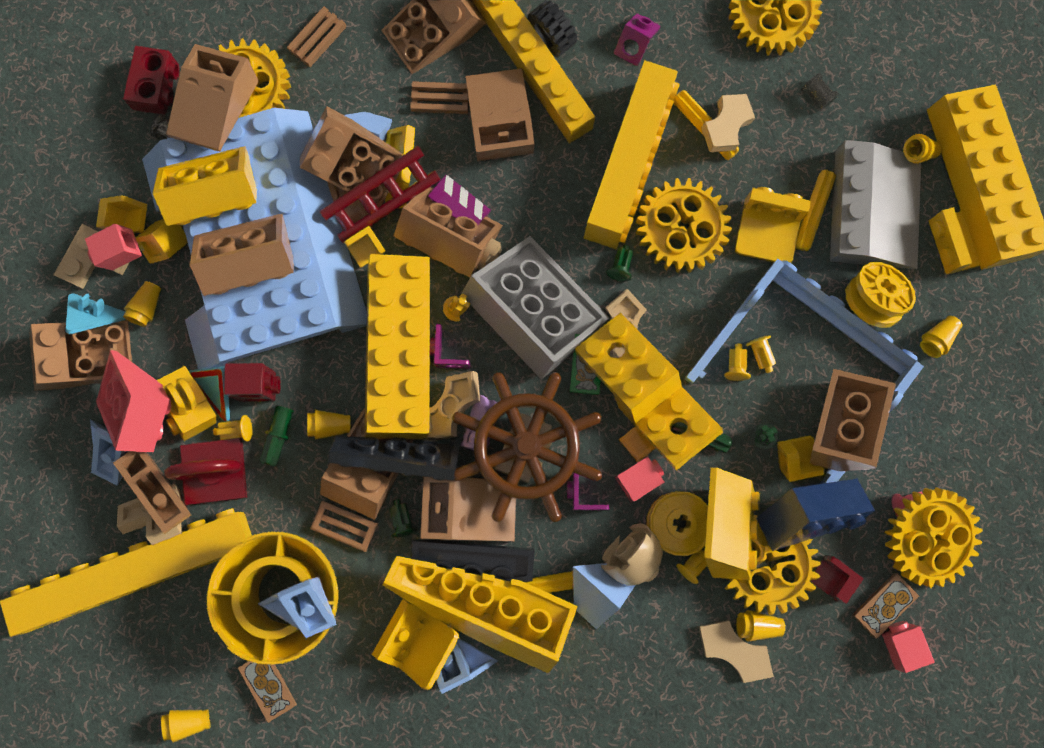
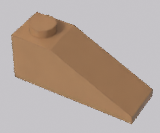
M129 451L113 462L164 534L191 516V513L147 452Z

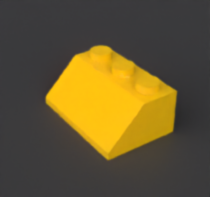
M246 146L158 168L152 194L166 225H185L196 218L204 216L212 218L219 216L227 210H244L255 204L257 188Z
M711 468L704 559L712 578L750 580L751 570H756L757 551H752V539L758 540V521H753L754 510H759L760 494L754 491L751 480L719 468Z

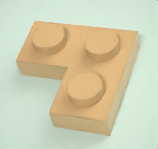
M81 224L54 273L56 277L82 289L85 287L95 268L88 257V247L85 238L98 231ZM129 263L113 271L123 275Z
M173 484L172 487L181 499L179 488L176 484ZM138 498L118 505L117 528L122 534L146 526V538L151 545L181 534V523L164 534Z

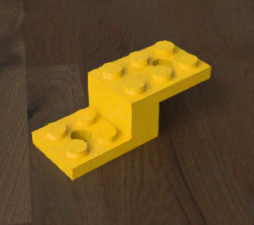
M621 312L575 348L576 354L614 394L617 405L623 414L675 470H678L723 433L722 427L682 387L679 371ZM620 347L625 350V353L619 358L609 356L610 351L614 348ZM677 422H682L688 426L683 434L672 433L671 427Z

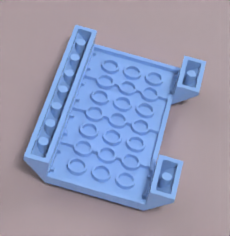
M271 108L238 118L220 152L246 146L257 188L256 203L244 210L231 209L224 211L219 216L212 218L204 216L183 225L191 253L194 235L282 213L294 261V273L282 279L272 278L260 281L254 286H241L229 289L227 292L219 295L209 294L203 296L202 294L204 306L185 319L198 369L220 366L225 368V364H228V362L339 329L344 333L367 326V311L350 253L346 245L337 236L338 233L343 231L341 224L335 216L326 221L320 214V210L333 202L328 183L300 168V155L314 131L308 111ZM174 138L160 140L142 159L151 194L153 193L158 168L220 152ZM152 194V198H153V202H154V205H155V209H156V212L158 213V212H160V210H159V207H158V205H157V203H156V201H155V198H154V196H153V194Z

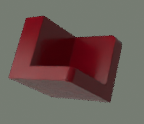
M825 555L821 560V565L814 570V572L820 575V578L810 580V582L837 602L847 604L864 578L834 556Z

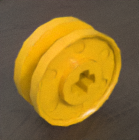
M870 262L863 266L845 289L846 300L850 309L869 325L879 328L891 327L898 323L902 316L913 308L916 301L915 290L905 275L893 266L882 262Z
M670 492L664 494L651 504L646 516V526L656 535L663 551L677 556H689L699 552L705 546L708 505L700 497L690 492ZM682 515V520L686 521L685 528H680L678 532L676 531L678 526H673L674 519H679Z

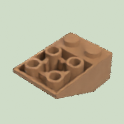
M411 0L381 31L411 74H414L470 39L487 22L471 0Z
M195 44L181 67L166 135L220 152L258 83L248 58Z
M522 68L465 76L477 161L534 153L535 144Z
M326 106L300 155V168L349 192L404 154L354 120ZM399 173L393 176L394 180H396ZM382 183L368 194L379 207L385 200L388 190Z
M128 320L73 334L66 333V323L31 324L29 336L34 391L64 389L101 383L110 350L119 352L132 362Z
M365 408L347 437H365ZM378 439V440H379V442H381V443H385L386 441H388V440H390V439ZM406 439L408 443H413L414 439ZM330 463L321 478L320 495L375 520L398 473L390 471L376 472L369 468L343 467L339 464Z
M424 476L421 539L514 541L516 499H511L503 520L495 522L492 519V512L500 492L495 490L485 479L465 478L460 481H439Z

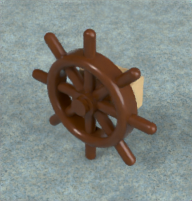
M497 372L493 375L492 379L501 400L494 404L481 420L461 412H455L452 416L455 424L476 432L474 437L476 461L455 469L454 480L460 481L481 472L484 479L495 490L500 492L492 512V519L495 522L503 520L512 498L521 500L541 498L550 520L558 522L561 520L562 515L553 492L563 486L572 473L592 481H599L602 478L600 470L578 461L580 451L578 432L600 423L601 415L593 412L573 421L566 410L553 401L561 381L559 373L554 372L550 374L542 395L529 393L512 395L504 375ZM518 408H535V412L530 417L520 413ZM504 414H507L512 426L510 433L493 426ZM546 415H551L560 426L551 430L552 425L544 423ZM488 437L505 444L503 450L487 455ZM565 438L567 446L566 456L550 450L551 444ZM539 459L559 466L561 469L554 477L547 481L542 469L543 462H540ZM496 466V470L507 474L508 476L506 481L502 479L494 471L492 467ZM531 477L536 486L531 487L517 486L519 480L529 483Z

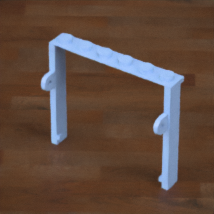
M777 259L684 378L692 384L698 376L703 378L706 375L703 371L747 312L760 299L772 280L900 375L895 381L896 386L889 413L899 404L903 394L924 366L917 362L918 358L912 352L906 349L901 350L894 345L893 339L882 331H875L855 313L852 314L844 308L845 304L839 298L832 295L829 297L821 291V286L811 278L805 279L798 274L797 268L786 260L781 261ZM828 469L826 471L827 474L820 483L837 482L845 471L840 472Z

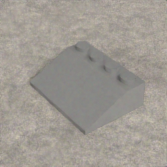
M844 140L835 151L834 173L836 178L833 185L830 262L867 265L870 262H882L896 268L918 269L921 163H912L907 160L904 152L874 142Z
M531 236L471 275L462 294L467 296L466 301L470 302V305L541 380L565 361L575 351L577 346L593 335L610 319Z

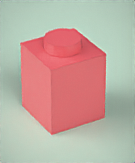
M113 224L85 238L88 247V257L96 267L113 271L142 256L133 230L118 224Z
M647 456L615 478L630 502H635L664 483L661 477L664 475V471L655 459L651 461Z
M900 621L889 626L890 631L882 634L896 670L908 673L935 663L921 626L908 624L907 621Z

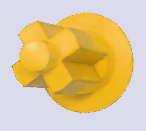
M461 294L459 297L451 296L444 302L443 312L449 320L460 321V316L469 308L470 302L466 301L467 296L465 294Z
M769 335L756 338L746 344V346L751 345L759 369L764 368L766 373H771L773 371L772 365L776 364L767 340L771 338Z
M737 343L735 344V349L729 350V372H726L724 377L728 380L744 381L751 378V375L746 373L747 349H742V344Z
M243 415L241 420L219 422L218 428L213 429V434L220 435V440L243 438L244 441L248 442L252 438V423L247 415Z
M705 549L692 554L684 565L677 564L679 572L694 584H698L696 577L707 567L704 559Z

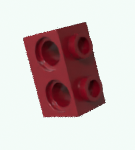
M135 45L123 100L132 110L166 115L168 106H172L174 101L173 80L178 79L180 68L169 50ZM161 65L158 70L153 71L156 66ZM155 91V94L152 97L147 98V96L151 92Z
M263 363L225 364L224 395L239 402L276 401V394H280L281 380L279 376H276L274 370Z

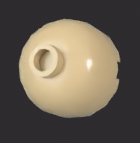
M642 523L629 527L633 532L620 544L619 535L606 549L602 560L607 563V565H601L602 569L610 577L624 585L632 586L642 584L645 581L649 582L659 573V566L663 555L660 542L656 535Z

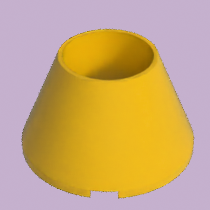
M265 532L242 540L220 559L209 582L207 610L214 631L218 633L232 653L253 663L274 665L295 660L318 645L330 629L328 628L305 638L303 633L291 624L278 623L264 613L261 605L258 604L260 603L258 596L259 586L264 575L274 566L281 565L289 568L299 577L301 582L318 577L334 617L337 611L338 585L330 562L314 544L291 533Z

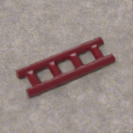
M416 146L320 210V214L326 221L335 216L344 228L342 232L337 234L343 244L344 241L377 223L441 180L435 170L427 175L417 161L424 156L419 146ZM408 167L417 182L402 191L393 176ZM383 183L393 198L378 207L368 193ZM359 200L368 214L353 223L344 209Z

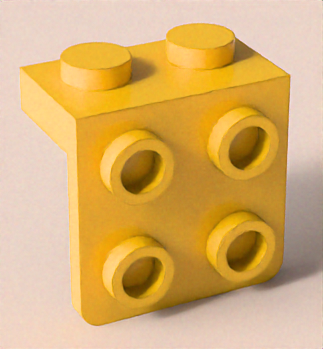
M767 187L752 188L745 198L735 252L739 255L775 262L779 259L791 263L794 257L800 222L809 212L811 201L802 199V196L789 193L782 195L774 193L772 189Z
M954 207L945 209L929 220L946 275L981 265L962 211L955 213Z
M402 599L372 655L377 660L401 669L421 688L430 690L438 679L440 671L450 653L453 651L459 634L446 623Z

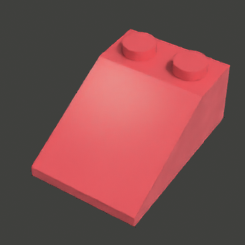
M110 350L96 403L115 451L154 452L156 442L160 441L163 435L162 423L164 416L170 412L171 399L167 396L160 382L119 352Z

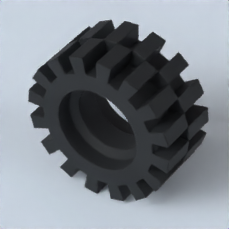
M545 0L527 15V19L551 54L557 58L575 45L578 41L576 38L578 37L574 32V26L570 25V19L564 16L565 12L562 9L559 10V6L556 3L553 4L551 0Z

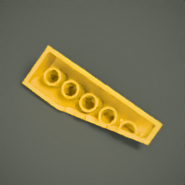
M396 556L383 582V586L450 627L546 673L553 669L560 658L578 607L520 580L511 579V581L496 579L495 575L483 573L481 576L466 573L465 569L453 567L451 570L437 567L435 563Z

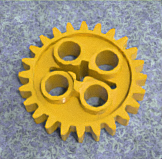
M731 0L728 7L731 9L729 19L735 20L732 30L741 29L737 38L747 37V47L753 43L757 44L756 52L765 47L767 55H770L773 49H776L780 56L785 47L790 53L794 51L796 45L800 48L803 47L806 40H810L820 23L818 20L822 15V11L818 10L822 3L821 0H756L761 5L753 3L752 0ZM789 15H794L798 20L792 19ZM763 25H769L772 27V29H767Z
M241 39L239 46H235L234 42L230 40L228 49H225L221 44L218 45L220 51L248 58L258 79V83L239 118L271 108L285 109L281 99L288 100L290 98L287 91H285L291 88L289 81L286 80L290 75L287 69H284L286 66L282 59H278L279 57L275 50L270 52L265 43L259 48L256 40H253L250 46L247 45L244 39ZM269 82L267 86L258 88L261 83Z
M676 178L673 187L665 181L662 186L663 192L655 187L652 192L654 197L647 195L644 200L646 205H641L638 211L644 216H638L636 220L637 224L642 225V227L637 229L636 235L645 236L639 245H649L645 255L649 256L655 253L657 257L654 263L657 264L664 260L666 270L671 264H675L677 273L680 272L683 265H686L690 273L694 269V264L700 270L705 267V260L712 264L715 261L714 254L720 256L724 251L720 245L726 246L729 242V239L724 235H728L732 230L731 227L725 225L729 223L731 216L723 215L728 205H718L722 196H710L713 187L703 191L702 181L696 187H693L691 178H688L685 186L681 185L678 178ZM688 202L693 203L698 211L690 212L685 208L684 204ZM672 203H675L677 205L678 212L675 209V207L672 206ZM665 213L669 215L671 222L663 223L658 219L657 215ZM680 220L682 221L683 224H687V223L689 224V227H688L687 230H686V228H685L684 226H681V227L678 226ZM704 228L707 230L709 238H701L697 234L696 229ZM669 240H680L683 244V248H673L670 245ZM690 241L695 245V248H691Z
M935 487L934 490L924 488L923 494L914 491L912 492L913 501L906 498L902 499L905 506L903 510L897 507L894 508L898 514L897 519H888L894 525V528L885 531V534L892 536V540L885 543L886 547L893 549L887 556L889 559L896 561L893 568L901 571L902 577L920 586L923 584L932 588L936 584L944 587L945 580L955 583L954 574L956 573L964 577L965 572L962 567L964 565L973 567L972 562L969 560L970 556H979V553L973 548L974 545L982 544V541L976 539L975 535L983 530L974 526L980 520V517L971 514L975 507L966 504L967 499L958 496L956 492Z
M757 515L753 516V521H757ZM758 523V540L752 539V547L757 551V565L766 559L768 561H775L793 555L795 560L778 563L773 568L765 566L751 571L750 580L730 579L731 582L725 589L735 588L737 592L733 599L737 600L743 596L745 598L744 608L754 603L756 613H760L764 606H766L768 614L773 615L777 606L779 611L784 614L787 612V603L790 607L796 609L799 607L797 598L803 602L809 599L804 590L812 592L816 589L810 580H817L820 578V575L813 572L812 569L820 566L821 562L812 560L811 557L818 552V549H808L807 545L813 540L809 539L785 547V552L772 551ZM782 568H789L794 572L795 581L793 583L783 579ZM753 575H759L764 578L766 582L764 590H758L753 586Z

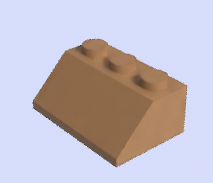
M430 187L403 207L394 237L403 241L406 245L422 251L430 258L448 265L456 272L471 277L478 269L491 238L496 239L503 225L488 217H484L479 225L468 217L460 216L455 219L451 216L452 211L448 206L435 203L428 198V195L434 189Z
M282 213L194 235L190 267L203 296L223 294L229 289L241 286L251 287L260 281L272 278L282 279L294 273L293 254Z
M833 369L809 464L840 472L876 469L896 383Z

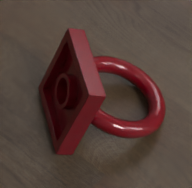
M242 438L180 445L181 463L171 465L164 471L165 477L168 479L183 480L185 505L247 498Z

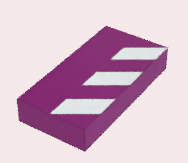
M445 175L428 195V198L433 202L448 206L452 211L451 216L455 219L460 216L468 217L474 220L477 225L491 212V209L448 175Z

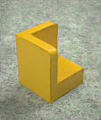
M123 195L102 198L99 203L96 227L105 229L113 224H118L132 229L134 234L142 233L145 226L147 204Z
M164 219L154 222L135 237L140 250L150 264L169 259L188 243L182 227L177 224L167 226Z
M370 226L344 241V244L360 268L368 264L369 254L382 255L385 253V249Z
M812 436L777 442L780 470L789 482L824 475L823 467L809 464L815 443Z

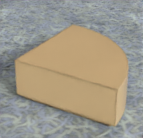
M491 238L482 255L478 270L499 257L501 254L500 242Z

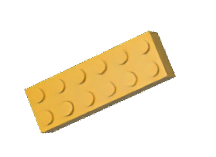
M644 60L592 207L584 239L613 249H617L619 241L625 243L680 85L675 82L678 71Z
M996 84L944 95L927 109V113L937 142L941 145V154L959 207L965 217L981 264V270L1032 258L1043 253L1044 219Z
M369 254L367 270L365 437H376L377 439H393V437L405 439L427 438L429 435L430 257Z

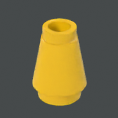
M915 134L905 142L903 152L908 161L917 164L937 158L941 153V145L926 135Z
M145 281L143 286L139 288L124 307L125 313L123 317L135 325L146 327L147 323L153 320L161 288L154 283Z
M949 315L923 334L922 341L920 342L923 352L933 358L946 355L962 328V322L955 316Z
M315 410V413H307L308 437H315L316 440L350 432V415Z
M746 610L745 613L738 614L736 630L738 636L745 638L746 641L783 637L785 634V622L783 618Z
M208 709L170 710L169 714L162 715L161 730L164 741L172 740L174 743L205 729H210Z

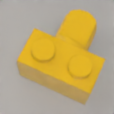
M186 366L157 380L162 384L167 396L171 399L169 418L165 421L174 436L179 434L183 441H186L216 424V414Z

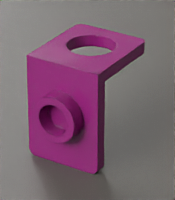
M636 14L625 24L614 54L636 66L639 65L649 41L659 31L661 26L647 17ZM632 39L637 42L639 46L637 54L630 55L625 51L624 42L626 40Z
M436 324L435 338H430V356H435L434 364L436 368L470 369L469 360L441 359L442 327L441 324Z
M573 473V481H567V499H573V510H609V505H579V475Z

